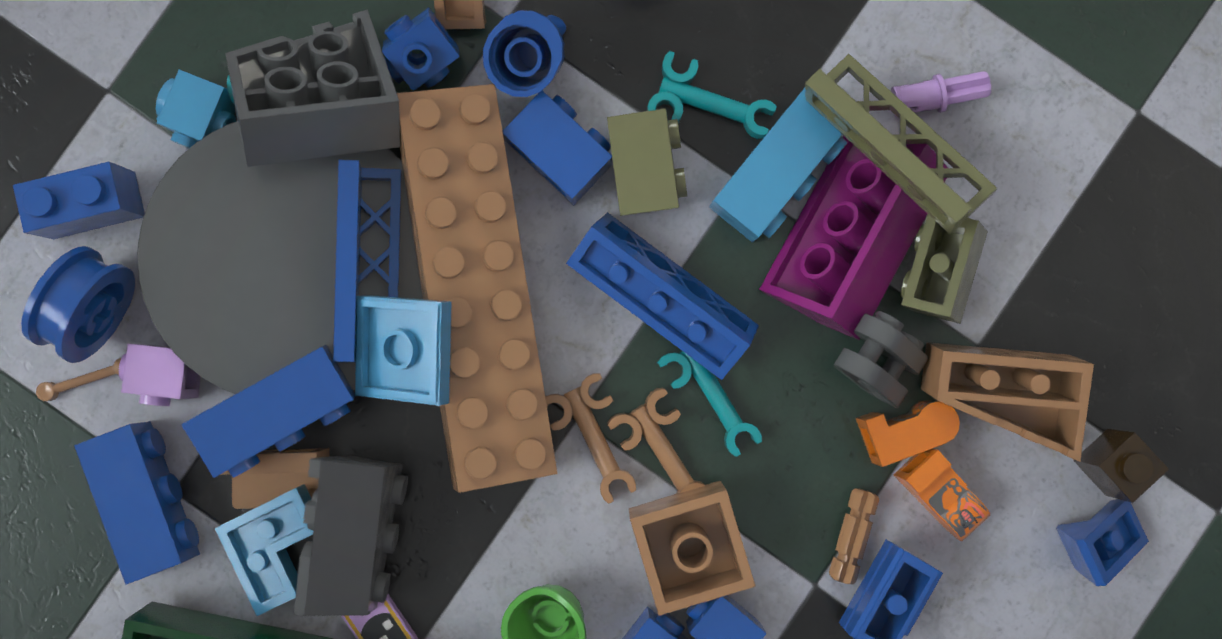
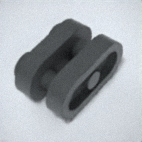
M877 311L874 317L864 314L854 333L865 343L859 353L843 348L833 366L867 393L895 408H899L908 390L898 382V379L904 370L914 375H919L928 360V356L921 351L924 343L902 331L904 325L884 312ZM880 356L886 359L882 368L876 364Z

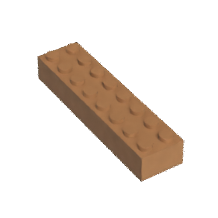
M488 84L397 93L400 118L399 149L423 299L452 302L449 403L440 405L453 489L460 493L556 475L558 473L495 85Z

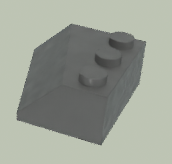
M351 455L310 459L308 477L319 478L318 488L315 490L311 501L308 500L305 504L303 523H307L308 529L313 530L312 541L308 540L305 543L300 554L294 614L302 616H367L377 608L378 602H385L390 586V573L384 572L387 553H394L399 536V525L393 524L396 504H403L408 485V476L402 475L403 464Z

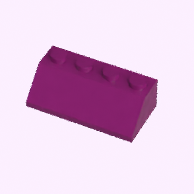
M843 135L842 138L847 141V144L829 165H826L759 290L826 327L860 340L854 333L855 328L864 314L873 316L928 213ZM906 144V148L929 169L936 168V153L928 144Z

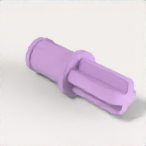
M985 71L943 79L941 74H935L932 80L910 85L894 86L891 88V92L914 113L935 109L941 113L947 110V105L988 97L991 94V81L989 74Z

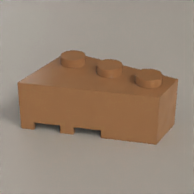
M926 343L925 354L928 356V360L923 367L921 390L937 401L1002 427L1025 439L1039 443L1080 462L1094 368L1093 363L1067 354Z

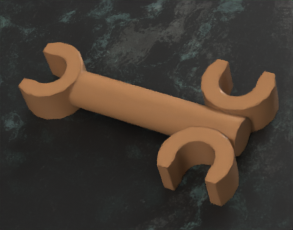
M593 373L583 380L581 387L563 395L550 394L545 399L547 406L551 403H558L564 409L562 419L550 425L552 430H560L570 423L572 416L574 417L603 477L600 484L601 495L610 504L614 502L613 495L609 490V485L613 480L622 479L625 481L631 493L636 491V482L633 475L619 468L591 408L603 409L613 401L611 395L601 400H595L589 395L590 385L602 379L600 373Z
M663 387L656 388L647 396L645 404L637 407L629 414H615L609 419L607 424L610 429L616 428L622 423H627L632 427L631 436L620 443L624 451L636 447L643 435L676 487L677 493L680 494L705 486L701 481L693 480L660 428L659 424H672L678 420L681 414L676 408L667 414L657 413L655 409L656 402L668 393Z

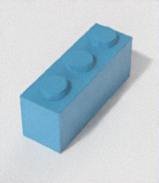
M805 88L709 206L711 210L752 243L761 234L770 238L787 218V215L781 211L791 197L800 201L817 181V178L811 172L819 162L823 160L829 165L847 144V141L841 137L842 133L806 101Z

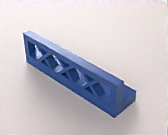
M359 160L338 161L333 362L356 363L357 296H359V284L375 270L389 284L387 297L399 298L401 169L361 168ZM362 180L391 181V199L376 213L362 200ZM361 208L370 216L362 225ZM389 210H390V228H389V226L381 219V217H382L385 213H387ZM374 223H377L390 236L389 248L373 261L360 247L361 235ZM360 256L370 265L361 274ZM388 257L389 276L379 267Z
M608 212L591 226L566 262L568 266L721 380L749 348L759 327L757 323Z

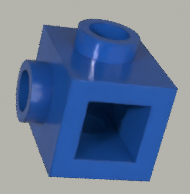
M429 7L412 20L408 15H404L384 32L388 38L383 41L382 53L386 56L384 58L389 73L399 84L405 80L413 91L422 84L430 88L440 82L450 71L447 66L460 57L458 45ZM418 49L423 51V53L415 54L411 51Z

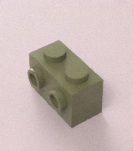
M666 108L607 117L620 216L679 208L678 198L688 196L684 168L674 169L672 149L681 148L678 119L668 120Z
M929 214L927 215L925 224L921 225L916 235L914 248L917 253L912 270L907 271L902 283V306L915 313L961 324L988 233L979 220L967 218L954 232L949 234Z

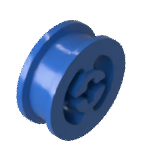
M88 246L77 247L66 252L44 272L33 288L22 315L21 329L23 336L36 345H54L57 355L69 363H77L87 359L109 340L127 312L135 290L133 271L122 264H112L109 266L104 264L102 255Z

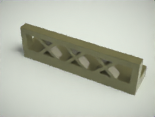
M847 54L828 74L819 69L805 82L806 101L949 234L954 232L997 190V187L850 54ZM848 72L863 85V101H855L837 84ZM869 92L879 101H869ZM890 110L899 118V134H891L869 114V111ZM906 125L916 134H906ZM906 144H928L936 152V168L929 169L906 148ZM943 159L953 168H943ZM943 178H965L979 192L966 203L943 182Z

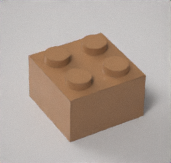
M721 481L628 508L630 522L659 616L756 587L730 499Z

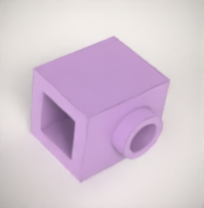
M127 344V352L122 356L119 364V377L123 381L121 393L140 395V404L170 406L171 398H198L201 376L175 355L170 347Z

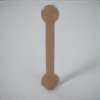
M121 358L117 359L112 366L57 384L42 382L36 388V395L42 401H52L58 397L60 392L115 374L119 375Z

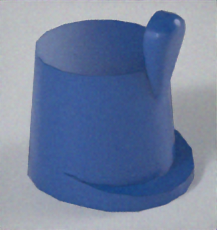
M520 10L505 16L488 35L483 47V65L489 80L498 90L510 96L529 97L540 93L551 83L560 71L564 61V41L562 36L566 31V25L563 20L554 15L546 17L536 11Z

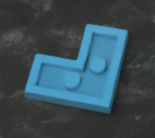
M305 484L215 528L256 616L296 598L298 573L288 555L286 547L313 535V530H309L307 523H303L305 504L308 500L311 501L312 499Z

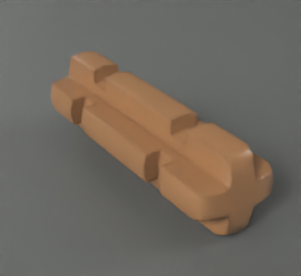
M853 489L848 503L851 511L850 514L845 513L835 549L839 554L838 557H833L829 570V575L838 582L855 584L861 567L858 566L857 561L858 559H863L873 524L869 520L870 515L876 514L879 503V496L875 493L863 489Z

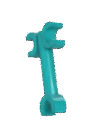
M669 51L665 55L662 63L664 78L659 93L650 99L647 111L656 110L658 106L667 104L673 109L672 119H678L679 123L683 114L682 103L743 123L746 132L751 137L762 139L767 135L769 129L757 125L754 121V114L762 112L772 116L777 107L773 102L764 99L757 100L748 105L689 85L695 79L698 70V60L692 59L688 71L679 74L674 72L671 66L675 52Z
M683 351L680 354L668 353L657 362L659 367H663L672 361L681 365V376L670 383L673 389L683 387L690 380L691 374L694 376L726 429L724 442L731 454L736 457L741 454L735 444V437L739 432L747 431L756 444L762 442V436L758 428L742 421L713 373Z

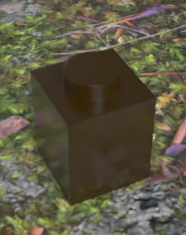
M1107 429L1081 453L1080 462L1073 460L1105 496L1134 503L1169 470L1135 432Z

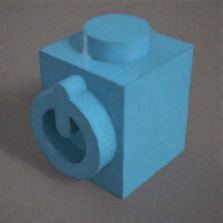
M178 70L175 79L167 80L158 93L156 100L157 124L172 131L173 135L170 140L184 147L190 148L210 133L236 122L234 115L236 111L235 104L231 101L228 90L185 71Z

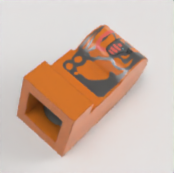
M931 400L919 401L911 407L907 414L887 421L884 414L876 412L855 418L871 462L881 467L948 443L954 439L960 426L959 415L953 407Z
M932 448L914 455L893 476L950 534L959 541H963L991 516L989 510L966 487L967 484L950 467L952 464L939 450Z

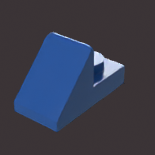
M1120 499L1109 501L1088 521L1061 524L1056 527L1074 568L1097 587L1106 586L1149 542L1131 502Z

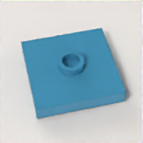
M372 295L357 296L355 395L437 406L448 404L452 302Z

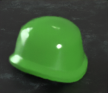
M546 584L533 587L518 595L506 609L501 623L502 639H586L584 612L577 597L570 590L560 585Z

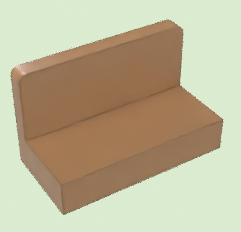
M330 448L284 449L280 452L276 449L263 450L256 455L261 461L260 463L234 478L232 477V506L235 509L256 508L305 484L312 498L315 490L318 488L319 478L308 477L310 459L330 457ZM227 470L220 475L230 474V472Z

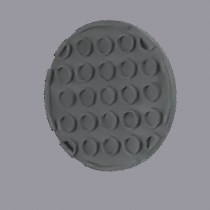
M237 121L210 133L181 155L156 187L146 208L140 229L137 262L140 287L147 310L161 337L174 354L202 378L234 394L241 392L324 345L328 346L333 355L339 160H359L361 168L401 169L399 298L423 299L402 162L390 149L247 167ZM362 180V200L376 213L391 199V181ZM361 208L362 225L370 216ZM389 210L387 213H385V214L381 217V219H382V220L389 226V228H390V210ZM374 223L361 235L360 247L375 261L389 248L390 236L377 223ZM360 256L361 274L370 265ZM389 257L379 266L388 276ZM374 270L359 284V296L387 297L389 284ZM338 363L350 386L355 390L356 363Z

